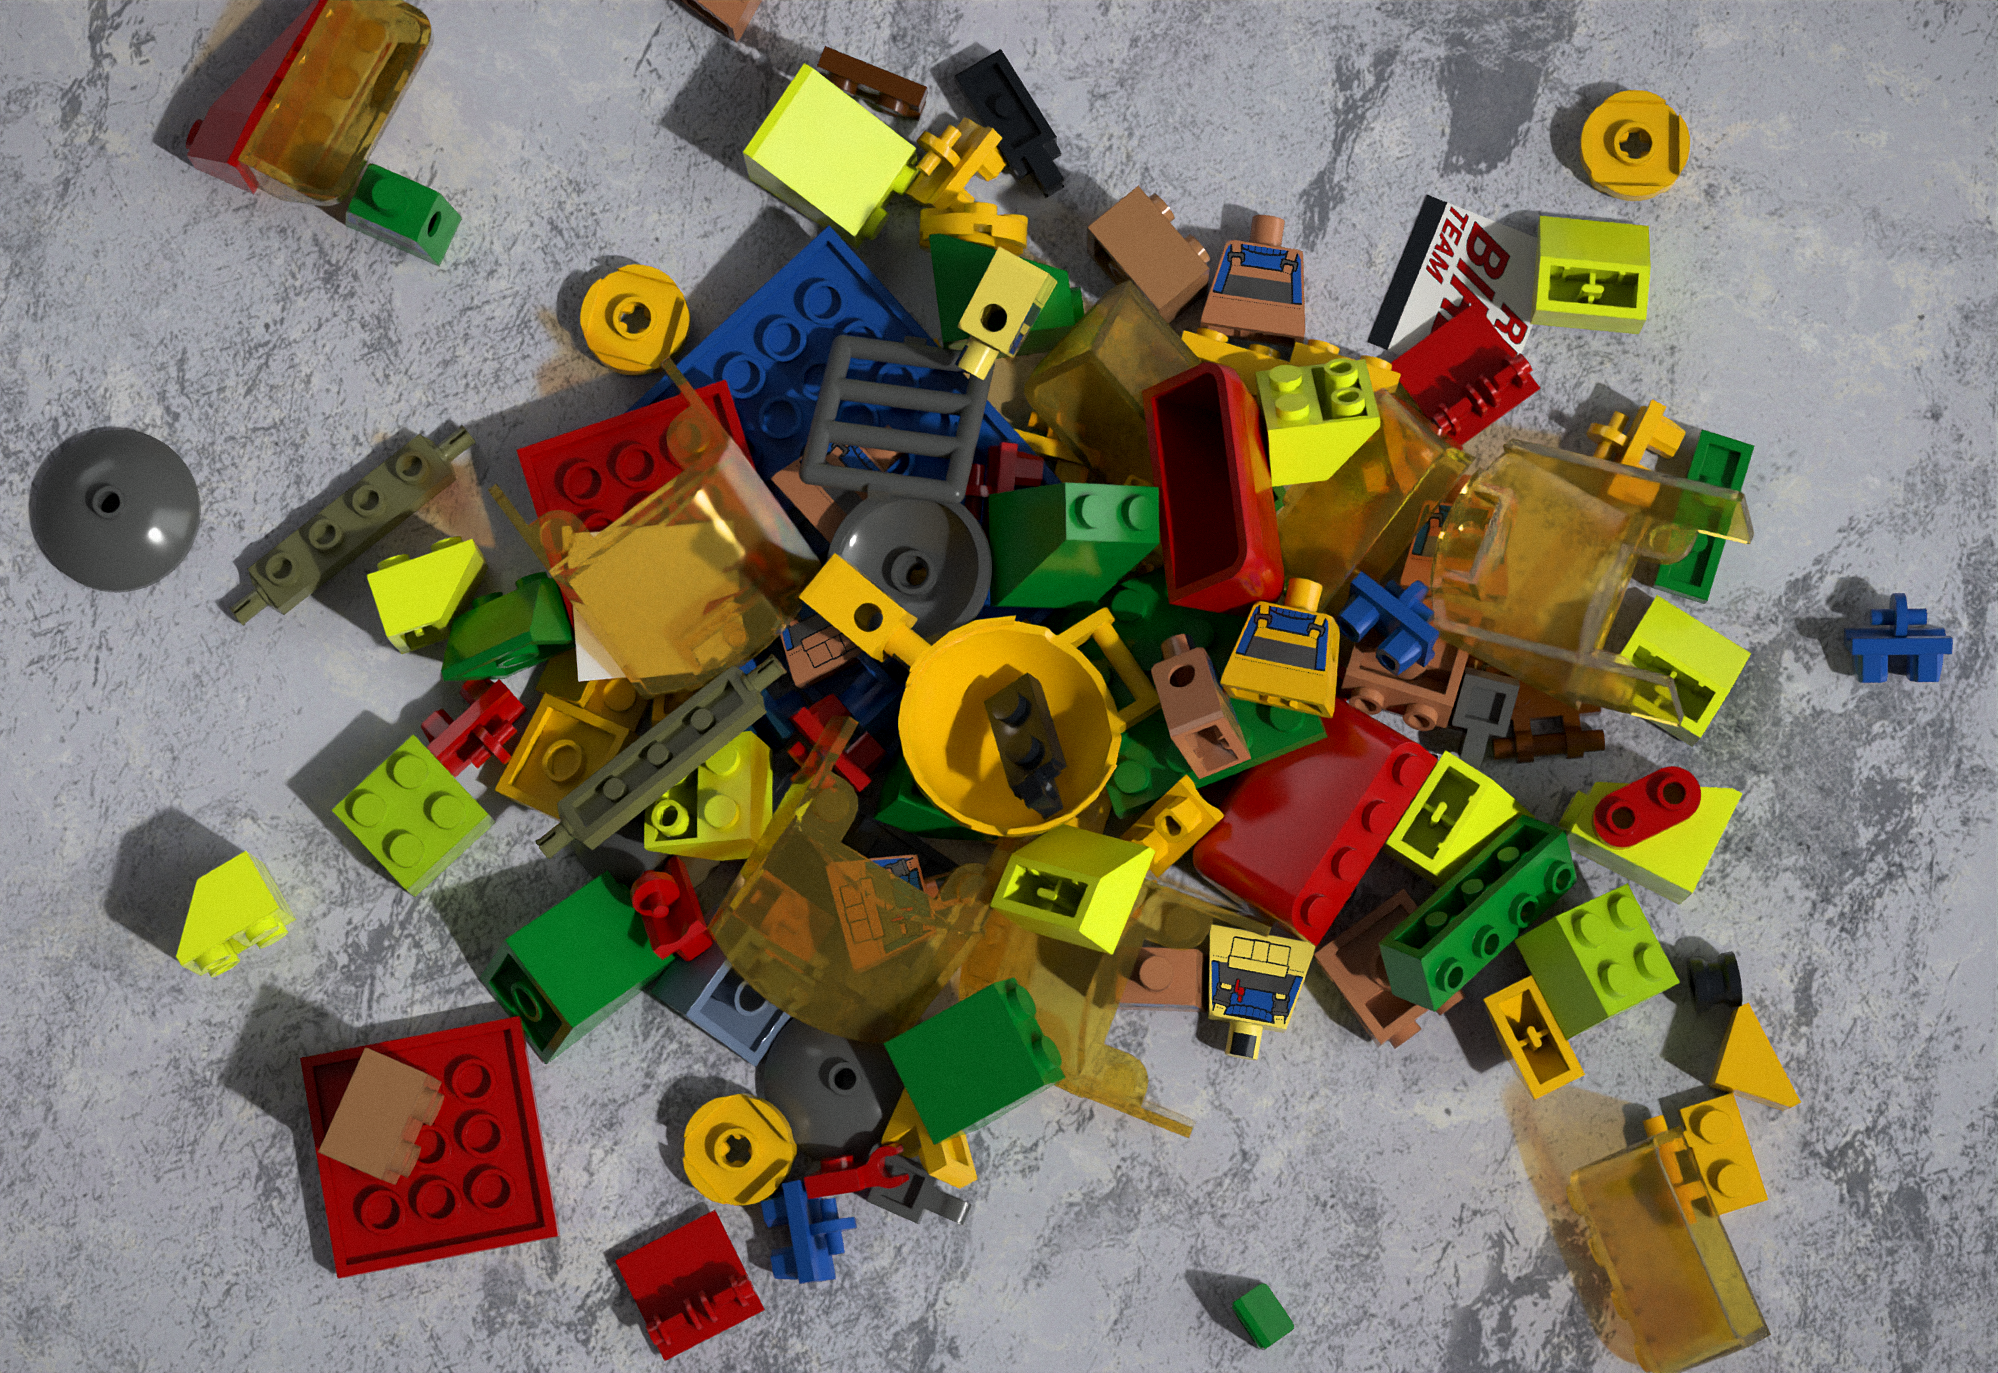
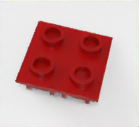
M1476 302L1390 363L1392 365L1391 371L1401 374L1400 384L1436 431L1443 432L1446 445L1452 453L1541 389L1530 375L1533 369L1527 359L1521 353L1515 355Z
M716 1210L615 1260L642 1314L647 1332L654 1345H657L664 1361L765 1311Z

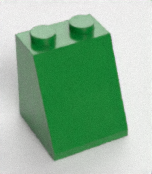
M940 233L930 234L929 242L943 348L963 350L970 335L959 329L958 324L997 250ZM1020 257L1049 273L1057 281V284L1015 356L1075 349V332L1084 331L1083 319L1085 318L1081 287L1070 288L1068 271ZM997 311L990 316L988 320L990 331L996 332L1003 329L1007 322L1006 312ZM999 352L996 359L1007 358L1009 356L1002 352Z
M1065 482L988 494L989 547L992 558L990 606L1089 609L1160 544L1159 487Z
M607 870L506 938L479 978L510 1018L516 1016L522 1018L525 1038L544 1063L548 1064L660 978L675 957L671 954L662 960L653 952L641 914L632 905L629 888L621 882H616Z
M1015 977L992 983L884 1043L934 1145L981 1129L1066 1078L1060 1068L1062 1059L1057 1046L1049 1037L1044 1036L1034 1016L1036 1014L1035 1003L1029 992L1018 984Z

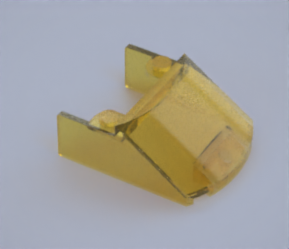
M669 356L660 362V365L670 384L688 408L670 423L667 431V445L684 471L606 529L593 537L580 519L573 513L564 510L550 511L527 525L497 483L488 489L491 496L643 699H653L658 695L679 692L685 689L687 692L707 685L730 667L740 668L767 648L797 616L803 607V600L799 596L823 567L818 557L735 441L727 434Z
M1512 438L1503 445L1504 453L1495 459L1485 470L1479 467L1471 476L1452 505L1441 529L1433 556L1430 575V590L1434 612L1433 620L1436 630L1439 631V638L1578 711L1581 704L1586 703L1679 727L1684 714L1673 678L1636 668L1628 658L1620 654L1604 651L1603 648L1638 559L1664 565L1679 562L1688 556L1699 533L1739 543L1751 544L1754 529L1745 495L1736 490Z
M833 715L707 928L737 975L757 994L785 1014L809 1026L840 1037L865 1042L886 1043L914 1026L988 932L984 927L995 910L990 907V904L1011 854L1034 841L1038 834L1017 838L1002 837L986 866L979 863H964L954 868L945 879L936 897L932 898L841 843L855 819L858 810V797L854 788L846 780L831 772L859 722L849 716Z
M1146 874L1115 951L1111 955L1023 930L990 907L1002 878L1001 875L982 905L966 945L959 982V1002L992 983L1015 977L1018 984L1029 992L1035 1003L1036 1014L1034 1016L1044 1036L1049 1037L1060 1052L1062 1059L1060 1068L1066 1078L1054 1086L1080 1098H1088L1190 1138L1197 1121L1145 1101L1149 1077L1142 1061L1128 1052L1105 1044L1145 939L1174 950L1185 951L1193 949L1202 943L1209 933L1214 917L1264 937L1269 936L1273 924Z

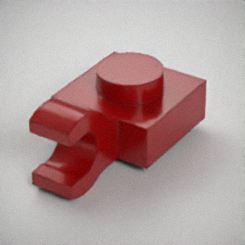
M899 1143L886 1144L876 1149L871 1154L869 1161L854 1163L853 1154L839 1155L820 1160L821 1169L804 1177L808 1199L856 1192L870 1187L890 1189L902 1185L909 1180L908 1173H901L899 1175L889 1173L885 1168V1159L887 1156H894L903 1152V1145Z

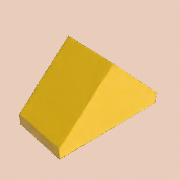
M1533 975L1483 999L1502 1052L1533 1100L1585 1075Z
M1748 1002L1736 1008L1730 1014L1708 1087L1729 1094L1733 1093L1735 1096L1785 1111L1800 1104L1801 1101Z

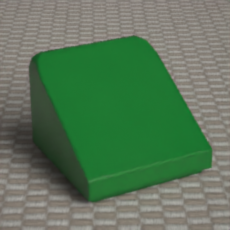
M1265 1283L1259 1284L1231 1304L1232 1311L1259 1350L1267 1349L1294 1329V1323Z

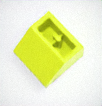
M1540 216L1530 324L1639 334L1647 317L1651 269L1649 226Z
M1339 358L1331 360L1326 364L1301 367L1280 365L1271 370L1255 372L1257 402L1263 415L1272 487L1328 480L1380 427V416L1365 359L1353 361Z
M461 536L446 538L430 546L432 553L410 559L409 554L393 556L377 564L379 571L367 574L386 636L401 654L449 639L453 619L467 612L489 568L486 558L473 539L463 542Z
M1657 595L1600 684L1599 689L1693 747L1702 737L1727 697L1751 653Z
M752 731L740 733L645 809L644 848L653 852L716 861L772 856L773 750Z
M1445 750L1389 837L1382 852L1441 888L1521 815L1534 819L1535 816L1494 780Z
M1062 824L1011 854L990 907L1023 930L1113 955L1156 851L1148 846Z
M244 851L197 879L176 954L182 967L200 976L208 972L211 978L236 966L240 962L237 954L254 944H257L259 949L266 948L288 934L285 926L295 921L296 917L262 861L248 851Z

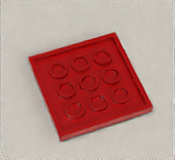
M726 379L516 450L574 633L568 535L733 519L736 561L728 566H723L721 572L730 571L737 567L739 591L706 601L700 615L740 602L741 607L795 588Z
M520 1016L300 1058L338 1279L560 1237L526 1039ZM365 1047L422 1071L442 1082L438 1092L444 1095V1100L439 1113L431 1126L423 1123L414 1143L421 1146L418 1160L409 1177L406 1178L400 1175L396 1185L318 1152Z

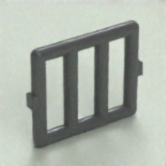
M850 335L836 336L831 344L799 469L800 480L808 485L866 492L868 500L890 503L891 497L896 496L947 504L960 503L966 493L995 362L986 378L982 380L955 365L962 350L927 346V338L905 336L904 342ZM855 358L968 373L970 377L966 394L847 379L846 375L850 359ZM840 400L960 416L956 437L835 421ZM829 443L950 459L945 480L824 464Z

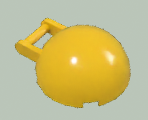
M1107 607L1096 611L1059 635L1054 634L1047 627L1015 621V615L974 620L949 631L932 645L928 655L915 670L910 672L905 683V691L898 716V730L905 764L917 788L936 810L960 826L982 834L1017 838L1045 833L1067 823L1097 799L1117 767L1116 762L1122 740L1121 733L1162 708L1157 690L1111 625L1115 618ZM1091 638H1094L1136 700L1119 712H1117L1114 699L1101 673L1077 649L1078 646ZM1027 672L1038 679L1042 685L1067 765L1066 768L1061 770V774L1055 778L1064 808L1046 820L1034 809H1028L1024 800L1016 798L1009 787L984 701Z

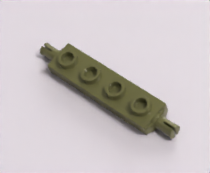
M460 425L457 430L438 445L418 434L247 568L252 585L255 588L228 608L243 626L268 605L273 610L285 615L457 480L454 468L450 462L473 444L475 445V440L463 425Z
M771 654L769 655L770 657L748 674L731 665L560 800L557 806L561 822L535 841L542 853L548 859H551L574 839L594 850L766 714L767 711L761 691L781 675L787 673L780 661Z

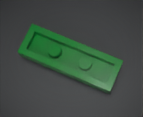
M1703 429L1701 430L1652 588L1706 604L1752 457L1754 445Z

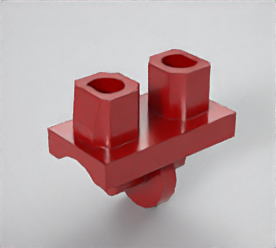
M1000 442L999 446H988L985 486L983 485L985 465L972 464L964 497L966 499L965 507L974 515L977 521H980L982 500L984 501L981 527L988 543V494L1013 491L1014 486L1025 488L1039 487L1042 481L1043 458L1017 451L1018 444Z
M490 679L467 680L461 686L459 694L470 705L469 708L455 721L444 709L434 711L421 723V729L430 743L426 748L456 778L471 763L478 769L493 754L504 765L508 763L512 756L502 746L517 732L512 724L527 709L500 679L495 683Z
M833 693L814 703L808 709L805 706L799 708L788 718L817 751L813 756L800 741L796 742L787 751L801 767L792 775L790 780L798 787L810 777L825 792L836 782L822 766L827 762L854 792H861L872 781L868 775L876 769L886 755V751L868 732H864L846 750L836 742L831 734L851 716V713Z
M676 855L667 861L665 868L661 872L646 870L633 883L630 889L632 905L641 914L653 952L662 960L676 952L685 961H691L711 947L713 941L707 929L686 865Z

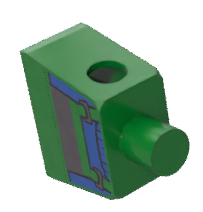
M369 163L346 211L345 225L440 267L462 217L439 192L381 166ZM432 217L436 218L435 224L428 234L430 220Z

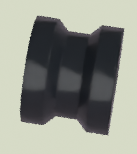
M1733 951L1721 953L1716 960L1705 961L1700 956L1687 959L1688 984L1696 1013L1709 1011L1712 1005L1724 1003L1729 1008L1742 1006V984L1738 963Z

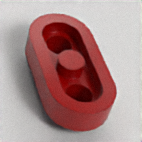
M1676 766L1661 768L1602 798L1592 814L1593 832L1597 839L1609 848L1624 850L1634 847L1688 820L1699 807L1701 801L1700 785L1694 775L1686 769ZM1665 786H1678L1683 793L1682 801L1678 804L1668 803L1663 797ZM1618 809L1628 811L1632 817L1631 827L1627 829L1616 827L1612 821L1613 812Z

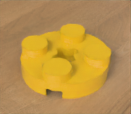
M1627 90L1613 94L1590 114L1580 135L1579 155L1583 169L1589 176V181L1594 189L1620 200L1643 201L1654 198L1672 188L1687 163L1690 152V135L1686 122L1680 114L1677 116L1673 108L1665 104L1666 100L1648 91ZM1629 133H1638L1640 142L1649 144V151L1641 152L1639 159L1629 158L1628 152L1621 151L1619 143L1627 142Z
M984 202L965 204L964 213H952L950 210L941 208L922 209L920 211L919 248L931 253L929 235L940 233L995 250L1000 246L1010 253L1019 256L1023 254V248L1027 249L1028 217L1017 214L997 215V205Z
M639 264L617 268L618 271L608 274L604 279L600 278L584 297L580 313V325L588 348L604 366L620 374L639 376L662 372L682 352L689 337L691 316L684 295L669 275L657 268ZM635 307L644 308V317L650 320L649 326L647 328H640L637 334L628 333L627 324L621 322L623 313L632 314Z
M749 1093L722 1096L707 1102L691 1117L683 1137L685 1138V1156L682 1158L687 1177L703 1196L721 1204L734 1206L758 1203L774 1194L782 1187V1183H785L791 1172L792 1163L797 1155V1145L785 1116L769 1101ZM731 1135L738 1140L746 1137L751 1143L748 1149L751 1158L747 1164L741 1159L731 1163L725 1156L731 1149L726 1142Z

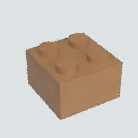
M1138 185L1087 227V253L1154 332L1158 334L1207 293L1210 268L1206 263L1210 260V257L1194 236L1189 234L1183 238L1170 223L1175 217L1167 204L1156 193L1148 197Z
M365 1047L318 1152L396 1185L400 1175L406 1178L409 1177L418 1160L421 1146L414 1143L423 1123L431 1126L439 1113L444 1100V1095L438 1092L442 1082L422 1071Z

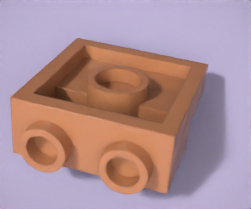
M1424 599L1423 604L1436 613L1433 620L1429 623L1439 631V637L1432 648L1435 652L1434 658L1424 668L1415 662L1401 674L1395 676L1384 668L1375 657L1378 646L1386 638L1372 628L1359 643L1355 642L1339 696L1350 699V705L1368 715L1378 714L1383 709L1403 715V721L1413 729L1430 731L1435 728V725L1442 728L1447 727L1480 615Z
M1404 888L1313 955L1314 959L1346 1000L1345 1004L1378 1048L1387 1041L1391 1043L1394 1049L1402 1045L1421 1030V1027L1415 1020L1429 1011L1424 1007L1392 994L1379 947V942L1418 908ZM1460 989L1438 1008L1436 1012L1441 1016L1463 1000L1466 995Z

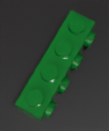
M1521 815L1379 942V947L1392 994L1435 1012L1560 897L1567 893L1578 881L1566 831L1532 817Z

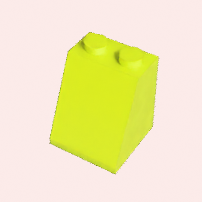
M805 63L743 151L751 181L823 228L831 226L843 241L856 249L859 248L865 237L871 241L877 237L889 217V213L885 211V208L896 193L904 196L919 174V170L915 166L917 163L916 147Z
M1595 782L1586 794L1578 790L1575 796L1571 798L1557 826L1566 831L1570 850L1678 905L1694 892L1743 794L1733 788L1700 787L1701 801L1699 807L1688 820L1634 847L1616 850L1605 846L1597 839L1592 829V814L1602 798L1630 783ZM1667 785L1663 789V797L1668 803L1678 804L1682 801L1683 793L1678 786ZM1618 809L1613 812L1612 821L1616 827L1620 829L1631 827L1632 817L1628 811Z

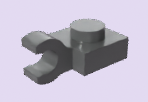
M1464 668L1451 716V725L1464 728L1457 755H1459V759L1473 768L1480 770L1489 734L1506 738L1520 687L1519 679L1473 668Z
M900 1154L886 1157V1170L893 1175L908 1173L909 1180L898 1187L890 1189L872 1187L866 1200L867 1202L917 1224H920L926 1209L958 1224H964L972 1206L971 1204L935 1189L939 1179L930 1176L922 1164Z

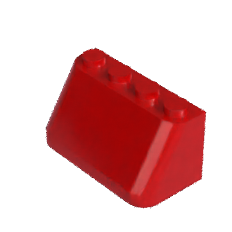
M1213 362L1201 363L1142 390L1154 487H1159V529L1169 604L1248 618L1253 605L1257 601L1276 604L1282 595L1285 578L1264 421L1260 406L1233 368Z
M1335 696L1333 718L1320 716L1328 737L1242 771L1218 808L1224 817L1196 842L1193 851V863L1196 871L1252 916L1316 947L1438 761L1420 744Z

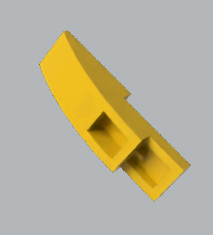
M1197 328L1196 334L1184 330L1177 351L1176 362L1191 367L1204 362L1229 366L1237 372L1257 402L1255 372L1271 370L1280 365L1301 367L1326 364L1331 360L1339 358L1353 361L1354 359L1338 355L1340 349L1330 343L1310 339L1307 345L1295 342L1290 362L1280 360L1281 353L1270 347L1250 344L1248 349L1228 344L1229 338L1220 332L1207 328ZM1362 355L1360 360H1366L1375 400L1378 401L1380 398L1395 395L1401 374L1391 371L1392 365L1385 360Z

